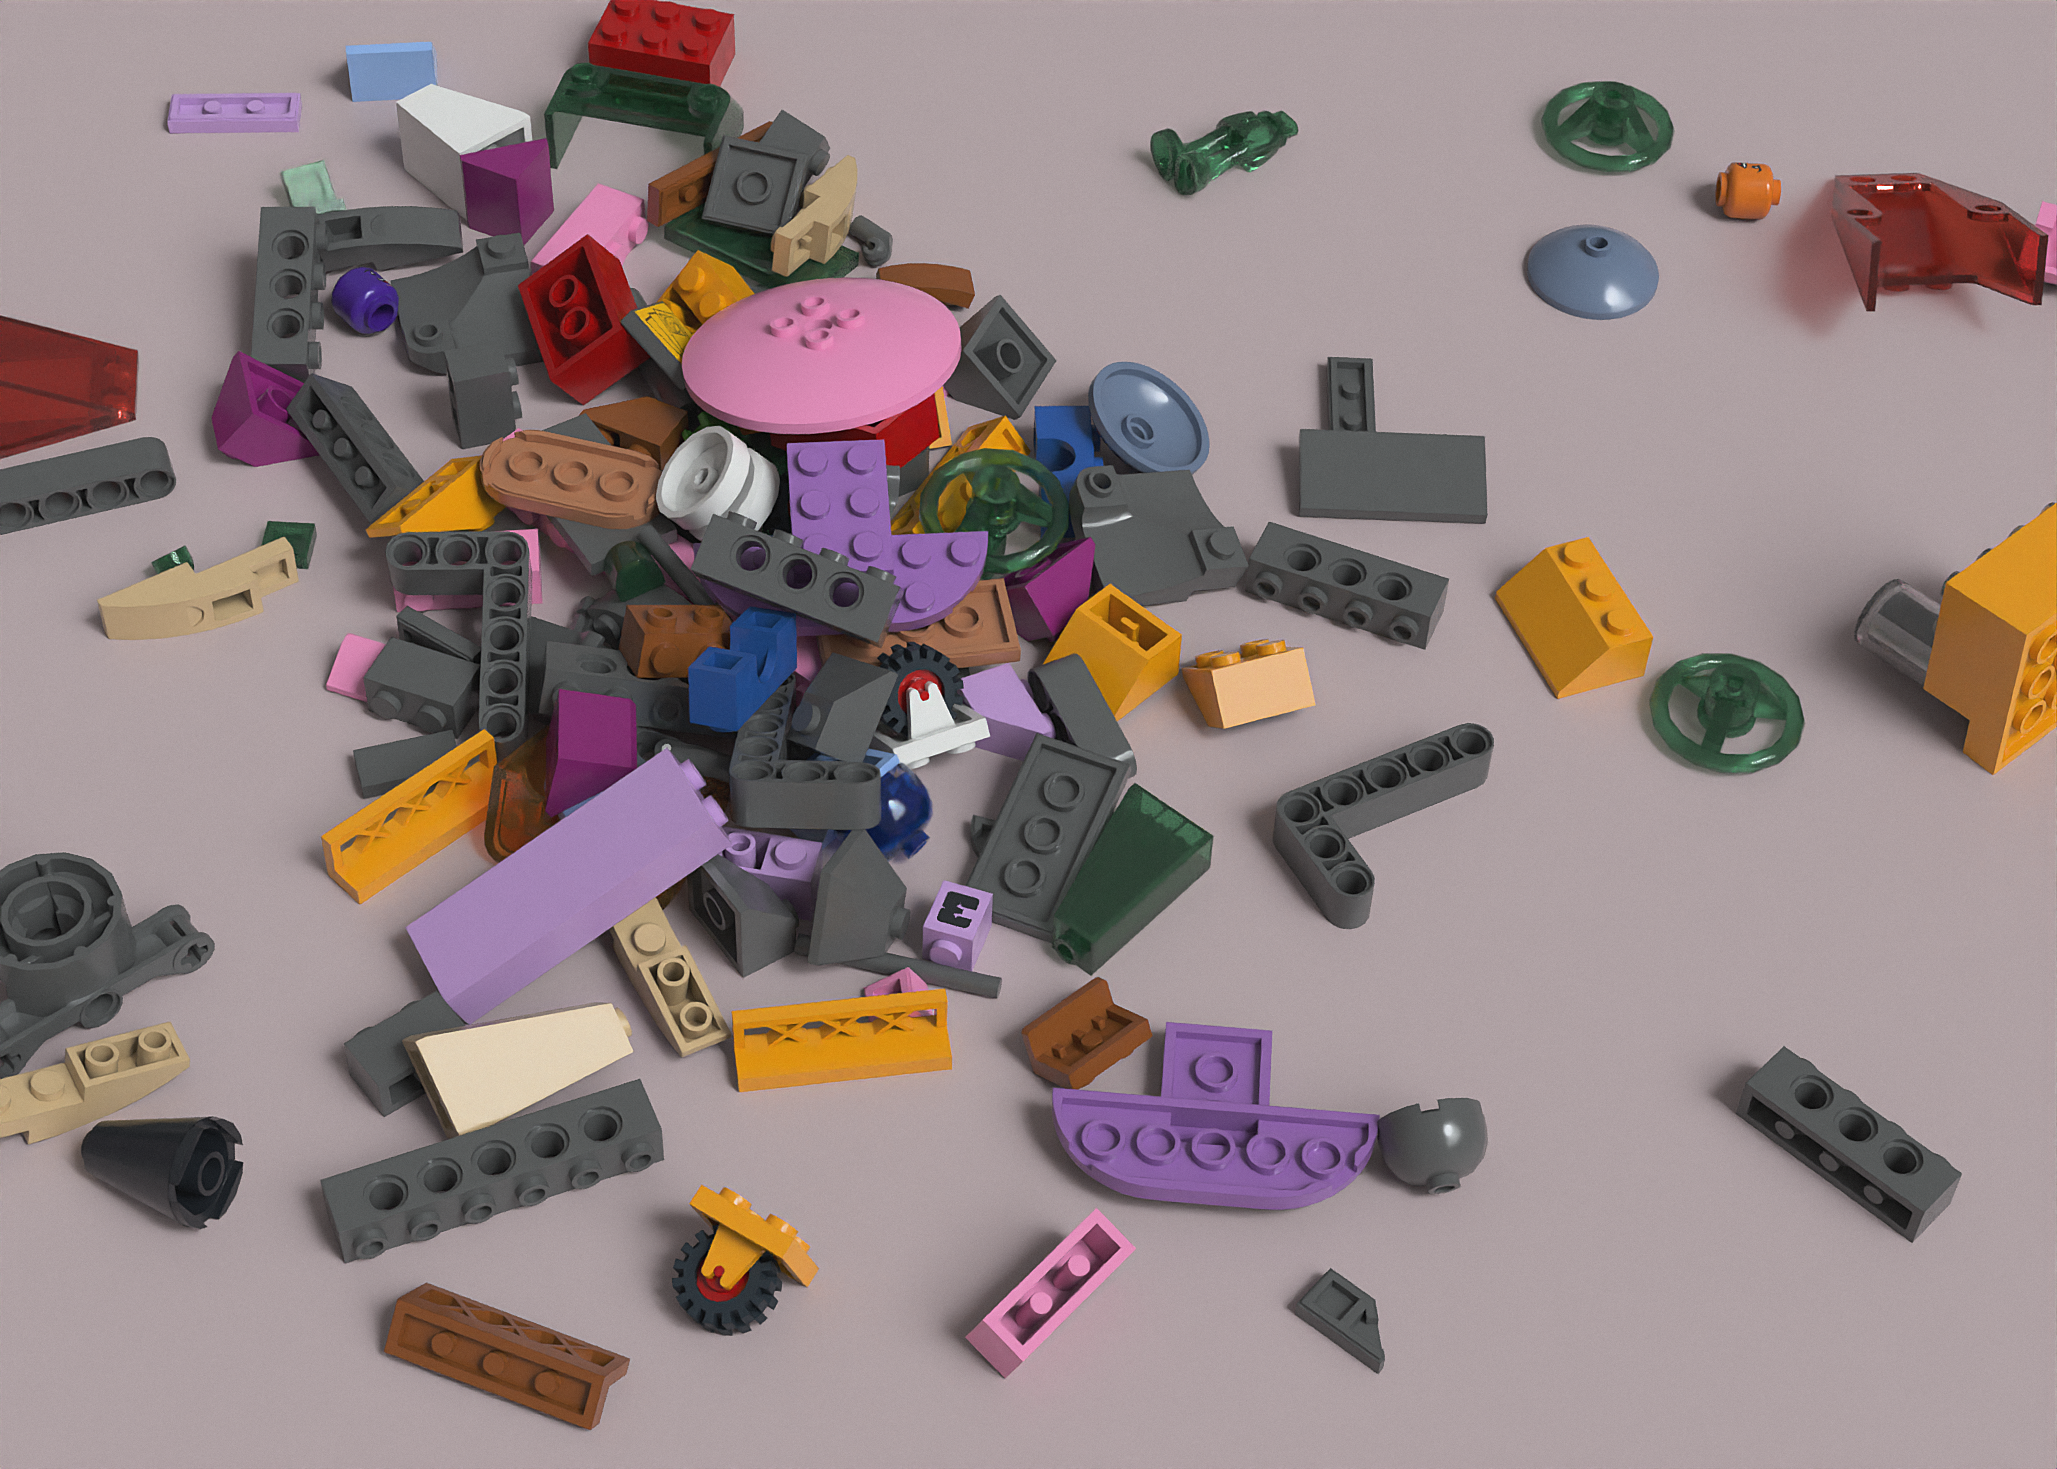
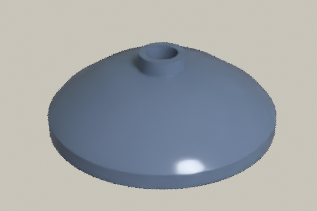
M1573 225L1547 234L1532 248L1527 264V276L1531 287L1542 300L1561 312L1584 319H1618L1638 312L1652 300L1659 281L1657 263L1651 253L1641 243L1624 232L1600 225Z
M1134 362L1109 364L1094 377L1088 392V403L1093 423L1104 443L1124 463L1141 473L1190 469L1192 475L1205 463L1209 454L1210 442L1204 419L1190 397L1171 379L1155 369Z

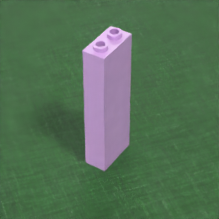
M668 748L664 749L405 927L442 998L469 1025L732 845L721 827L729 820L712 795L705 799L699 789L704 787L706 782L689 759L680 763Z

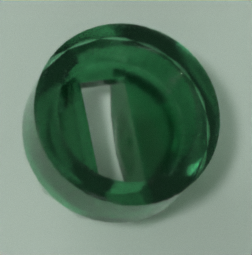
M186 545L151 562L156 574L186 562L194 570L193 558Z

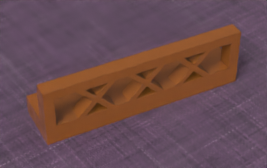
M427 1282L397 1299L384 1349L385 1353L588 1430H592L599 1425L609 1387L627 1374L630 1358Z

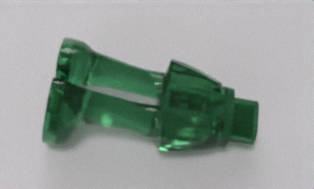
M1263 110L1258 112L1257 115L1253 111H1246L1222 118L1216 125V129L1188 143H1183L1177 132L1171 128L1154 132L1150 140V151L1163 179L1166 181L1174 179L1175 188L1178 193L1193 195L1202 191L1209 182L1235 166L1239 165L1247 172H1252L1271 159L1280 148L1286 145L1288 138L1298 134V125L1282 110L1275 113Z

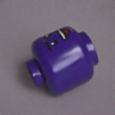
M359 267L348 271L338 279L332 291L331 304L335 313L354 330L362 334H372L385 330L394 322L399 306V296L396 289L376 271L367 267Z

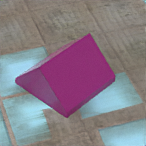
M543 138L460 155L466 216L469 228L492 237L520 233L525 245L554 212L547 139Z
M564 689L558 690L546 740L545 811L551 817L606 790L637 768L636 704L631 699Z

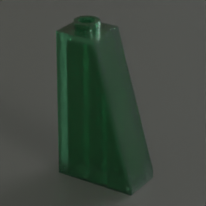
M1134 783L1128 788L1054 915L1052 948L1063 961L1070 965L1078 966L1092 976L1210 869L1214 836Z

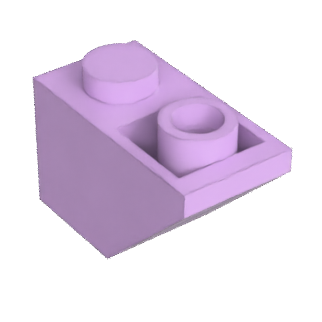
M1010 663L961 678L964 689H958L957 694L964 697V705L986 718L990 737L975 741L976 748L1024 761L1036 733L1056 739L1055 728L1051 718L1047 713L1041 714L1034 703V696L1029 683L1025 679L1020 680Z
M721 826L732 845L720 852L719 855L767 883L780 900L787 899L792 904L799 919L812 921L816 907L820 874L823 869L822 842Z

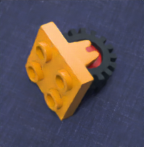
M701 1184L689 1204L709 1225L714 1234L708 1236L704 1230H701L695 1234L699 1241L695 1246L692 1247L688 1242L684 1244L680 1250L686 1257L683 1261L675 1259L673 1269L678 1273V1277L672 1278V1286L679 1294L676 1296V1299L680 1306L697 1324L699 1323L704 1329L712 1333L716 1329L722 1335L733 1336V1329L737 1328L743 1334L751 1331L749 1323L753 1320H756L761 1325L768 1319L763 1314L767 1306L773 1310L775 1309L778 1300L773 1296L774 1292H781L782 1281L778 1278L777 1273L781 1272L808 1287L819 1268L807 1254L810 1246L796 1236L798 1231L787 1222L772 1214H769L766 1220H764L750 1209L752 1206L750 1202L734 1191L723 1187L720 1193L717 1194Z

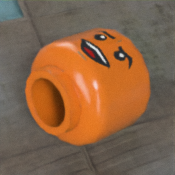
M1733 162L1727 167L1725 172H1719L1716 182L1715 203L1716 206L1722 207L1727 217L1760 220L1767 216L1771 205L1778 206L1781 181L1773 179L1772 170L1768 165Z

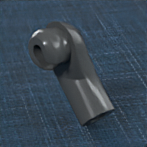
M862 215L856 217L851 223L850 233L865 243V246L862 245L861 250L865 261L873 266H880L886 263L892 255V235Z

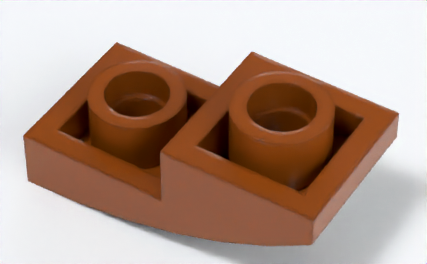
M907 263L878 268L876 273V279L913 287L931 295L945 306L957 305L969 309L975 296L970 270L959 267L929 263Z

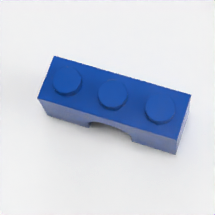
M1034 406L1033 446L1035 472H1039L1038 513L1040 538H1075L1069 511L1071 486L1083 469L1103 466V457H1094V452H1100L1101 437L1095 425L1091 424L1089 406Z
M750 606L730 625V650L709 646L688 667L690 723L709 726L711 730L716 732L738 731L797 669L795 613Z

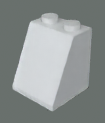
M430 84L396 102L404 170L450 208L458 211L459 215L466 221L460 155L532 141L530 116L525 112Z

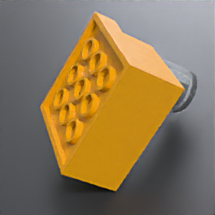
M2054 502L2046 505L2039 516L2025 526H2017L2009 534L2008 538L1993 549H1985L1976 561L1963 571L1953 572L1942 585L1940 595L1943 597L1941 605L1902 579H1894L1884 584L1871 597L1858 617L1854 629V639L1860 646L1970 720L1963 753L1992 775L1996 774L2057 727V503Z

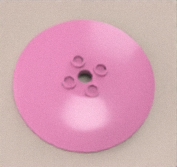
M869 278L814 279L761 291L735 302L716 313L690 338L682 357V372L685 387L695 403L707 413L729 424L776 434L835 432L887 419L910 409L930 397L943 386L955 371L962 351L961 335L958 322L952 312L936 298L913 287Z

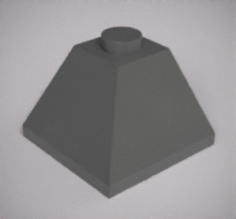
M998 295L959 328L962 346L960 360L955 371L943 386L956 401L1001 416L1006 415L1007 418L1015 420L1022 416L1057 360L1001 295Z
M833 652L805 691L800 705L794 712L792 725L786 739L801 748L837 761L863 762L898 674Z
M852 830L821 870L807 963L824 965L884 956L895 939L902 940L906 934L911 914L909 909L904 908L907 887L866 830Z
M719 854L687 875L689 910L743 978L795 952L796 928L799 927L798 915L792 904L787 899L780 900L767 883Z

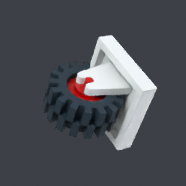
M906 642L907 647L905 648L896 644L890 647L893 654L888 656L882 653L877 658L882 663L880 668L898 674V677L869 745L870 749L897 754L900 761L898 767L901 769H914L926 765L930 761L929 757L943 752L949 754L966 752L976 746L975 741L990 737L986 718L964 705V697L957 694L958 689H964L963 680L956 676L960 671L955 664L949 661L950 658L926 644L921 646L916 642Z

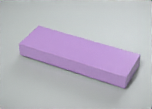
M172 94L167 121L169 133L299 132L302 110L301 94Z

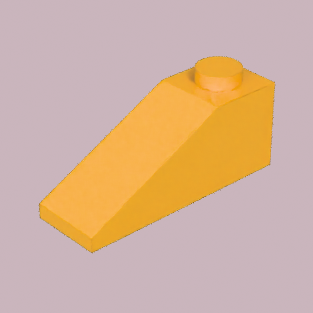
M481 456L454 458L365 530L369 538L396 536L406 532H447L457 530L480 532L492 526L495 522L494 517L507 506L492 499L484 490L480 474Z

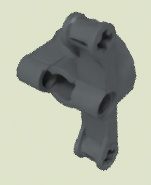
M66 852L35 854L8 864L0 870V980L5 983L8 999L0 1003V1059L4 1063L3 1066H0V1079L19 1074L28 1060L46 1040L80 1021L83 1026L88 1028H96L106 1024L120 1011L123 1004V995L154 977L179 973L187 974L198 970L211 958L215 950L214 941L207 933L198 932L190 922L191 916L184 906L179 904L162 908L156 914L132 927L122 892L113 874L91 858Z

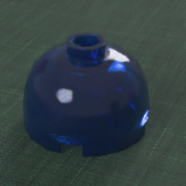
M903 762L897 765V778L889 771L881 777V821L878 825L865 829L888 862L902 853L908 859H911L930 839L924 832L933 817V801L929 789L920 777ZM834 830L833 835L843 843L852 830Z

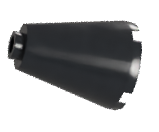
M214 1116L101 1121L86 1134L81 1146L84 1166L91 1175L186 1227L197 1229L206 1228L207 1226L204 1222L209 1218L219 1220L227 1212L236 1196L243 1174V1162L235 1160V1144L243 1145L241 1134L234 1123Z

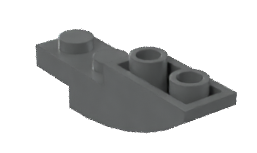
M383 206L341 210L318 215L320 224H327L328 251L320 252V263H325L326 272L373 262L377 270L380 271L464 252L460 215L456 210L418 206ZM294 255L287 259H296L300 255Z

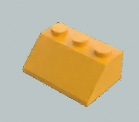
M1589 537L1546 547L1496 591L1495 600L1557 699L1644 676L1653 635Z

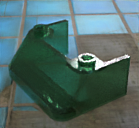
M578 63L564 73L544 113L550 168L558 169L583 116L705 137L703 141L704 155L720 147L723 135L738 138L744 129L743 108L725 89L717 85L597 66L590 63Z

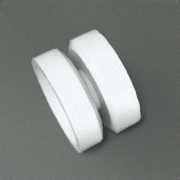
M721 426L706 427L692 434L683 442L666 463L658 481L656 502L662 514L683 529L689 530L700 541L703 540L712 515L716 514L727 518L729 511L757 522L754 530L758 531L774 507L779 493L780 477L775 465L751 448H747V445Z

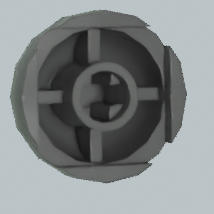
M1470 1098L1438 1099L1439 1109L1421 1111L1420 1104L1418 1103L1393 1111L1377 1121L1379 1126L1377 1140L1387 1166L1400 1180L1410 1185L1427 1186L1428 1193L1442 1194L1460 1188L1459 1179L1474 1172L1483 1160L1488 1144L1486 1120L1482 1112L1481 1103L1478 1100Z

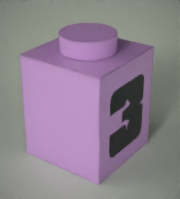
M943 880L923 925L922 959L973 971L992 926L993 894Z

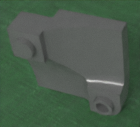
M520 233L476 239L477 246L445 265L421 274L390 280L391 285L396 289L399 296L397 316L409 361L432 371L447 374L444 351L499 340L505 358L513 357L516 366L544 362L518 288L521 282L530 277L528 259Z
M1113 465L1095 466L1083 469L1071 486L1069 511L1075 538L1079 540L1091 537L1095 543L1091 582L1096 594L1107 585L1112 584L1140 605L1187 601L1193 591L1235 587L1249 567L1234 526L1224 527L1214 516L1204 501L1190 469L1121 475L1116 474Z

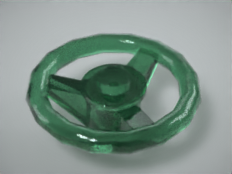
M1614 81L1581 82L1562 89L1545 105L1541 118L1547 142L1563 158L1583 168L1607 173L1633 172L1655 164L1671 148L1675 134L1668 110L1657 99L1631 85ZM1585 98H1590L1566 121L1558 126L1557 122L1560 112L1566 106ZM1636 107L1644 110L1655 121L1658 129L1655 142ZM1586 136L1591 141L1606 146H1616L1626 142L1637 153L1609 156L1589 152L1573 144L1571 141Z
M983 448L959 454L939 467L921 492L919 520L925 534L945 533L938 518L939 497L947 484L962 473L972 486V494L966 505V514L956 532L988 531V536L1000 537L1015 531L1021 521L1047 527L1042 538L1024 551L1004 556L986 555L983 573L1005 575L1032 568L1056 550L1069 526V501L1059 479L1040 461L1014 450ZM1014 471L1031 477L1044 489L1050 505L1021 484L1019 477Z
M1701 653L1677 661L1656 680L1649 699L1654 728L1669 749L1693 765L1723 774L1755 773L1778 765L1799 746L1806 724L1800 698L1782 675L1760 661L1732 653ZM1678 684H1681L1701 698L1697 707V718L1706 729L1701 746L1683 735L1671 719L1668 703L1673 689ZM1756 718L1786 720L1781 737L1771 747L1751 754L1721 753L1726 738H1737L1746 735L1753 729Z

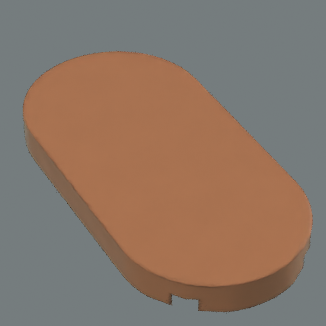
M523 430L514 432V438L503 441V437L493 441L485 449L480 459L481 482L484 490L492 499L508 507L607 529L634 528L651 521L660 513L656 502V493L662 471L659 470V464L653 458L641 452L546 431Z

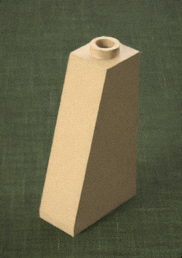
M592 1002L411 1035L402 1040L439 1122L449 1139L492 1126L634 1052L628 1040L632 1036V1030L626 1016L618 1007L614 1008L612 1003Z

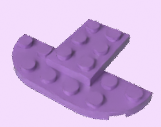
M884 439L787 443L791 534L803 540L801 548L819 555L821 548H827L848 557L850 560L847 566L866 573L868 566H873L896 576L894 584L901 587L903 596L888 632L909 631L933 624L951 614L953 608L970 591L973 592L981 578L986 562L988 531L891 535ZM693 543L694 559L701 543ZM760 547L747 549L741 556V567L748 571L759 569L766 559L765 550ZM806 565L793 567L787 574V585L794 589L806 587L812 579V569ZM699 578L702 586L714 603L718 602L736 617H739L750 606L786 612ZM852 583L839 585L833 593V603L839 607L853 605L859 597V587ZM796 616L797 636L842 634Z
M1166 1022L1161 1097L1053 1088L1052 1091L1053 1124L1063 1148L1080 1169L1104 1186L1121 1194L1142 1199L1266 1210L1296 1209L1309 1206L1330 1198L1346 1188L1362 1172L1371 1157L1379 1127L1377 1121L1380 1115L1269 1106L1272 1054L1271 1030Z

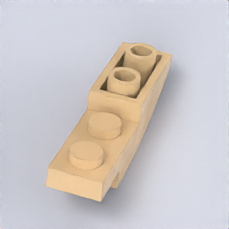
M847 155L835 166L829 167L824 175L812 185L809 184L805 187L799 202L801 210L784 227H779L773 235L771 241V251L774 252L772 271L788 277L809 258L825 264L844 243L850 230L856 195L858 169L855 157Z
M282 537L196 574L188 562L100 598L97 600L104 632L108 639L116 640L162 639L213 630L263 613L262 597L299 582L293 547L285 537Z
M656 897L609 929L614 938L613 949L649 1014L681 1057L731 1038V1032L686 945H680Z
M169 1021L65 1048L64 1063L0 1079V1138L21 1132L28 1144L52 1138L115 1113L168 1083L190 1067V1058L172 1023Z

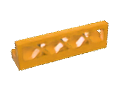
M1006 415L970 426L966 429L890 521L891 535L967 532L1031 452Z
M483 729L323 834L321 840L328 876L360 905L521 797L520 783L497 764L494 737ZM479 755L480 761L464 770L468 762ZM438 782L433 792L424 797L429 787ZM398 808L393 818L384 823L388 814ZM357 835L353 844L341 852L340 846Z
M946 989L731 1011L739 1092L951 1070L952 1053L947 1029L948 1001ZM934 1009V1015L908 1016L914 1011ZM874 1015L878 1017L872 1022H856L857 1019L864 1016ZM821 1021L825 1023L817 1028L806 1029L802 1027L808 1022ZM761 1027L771 1029L767 1033L744 1035V1029Z

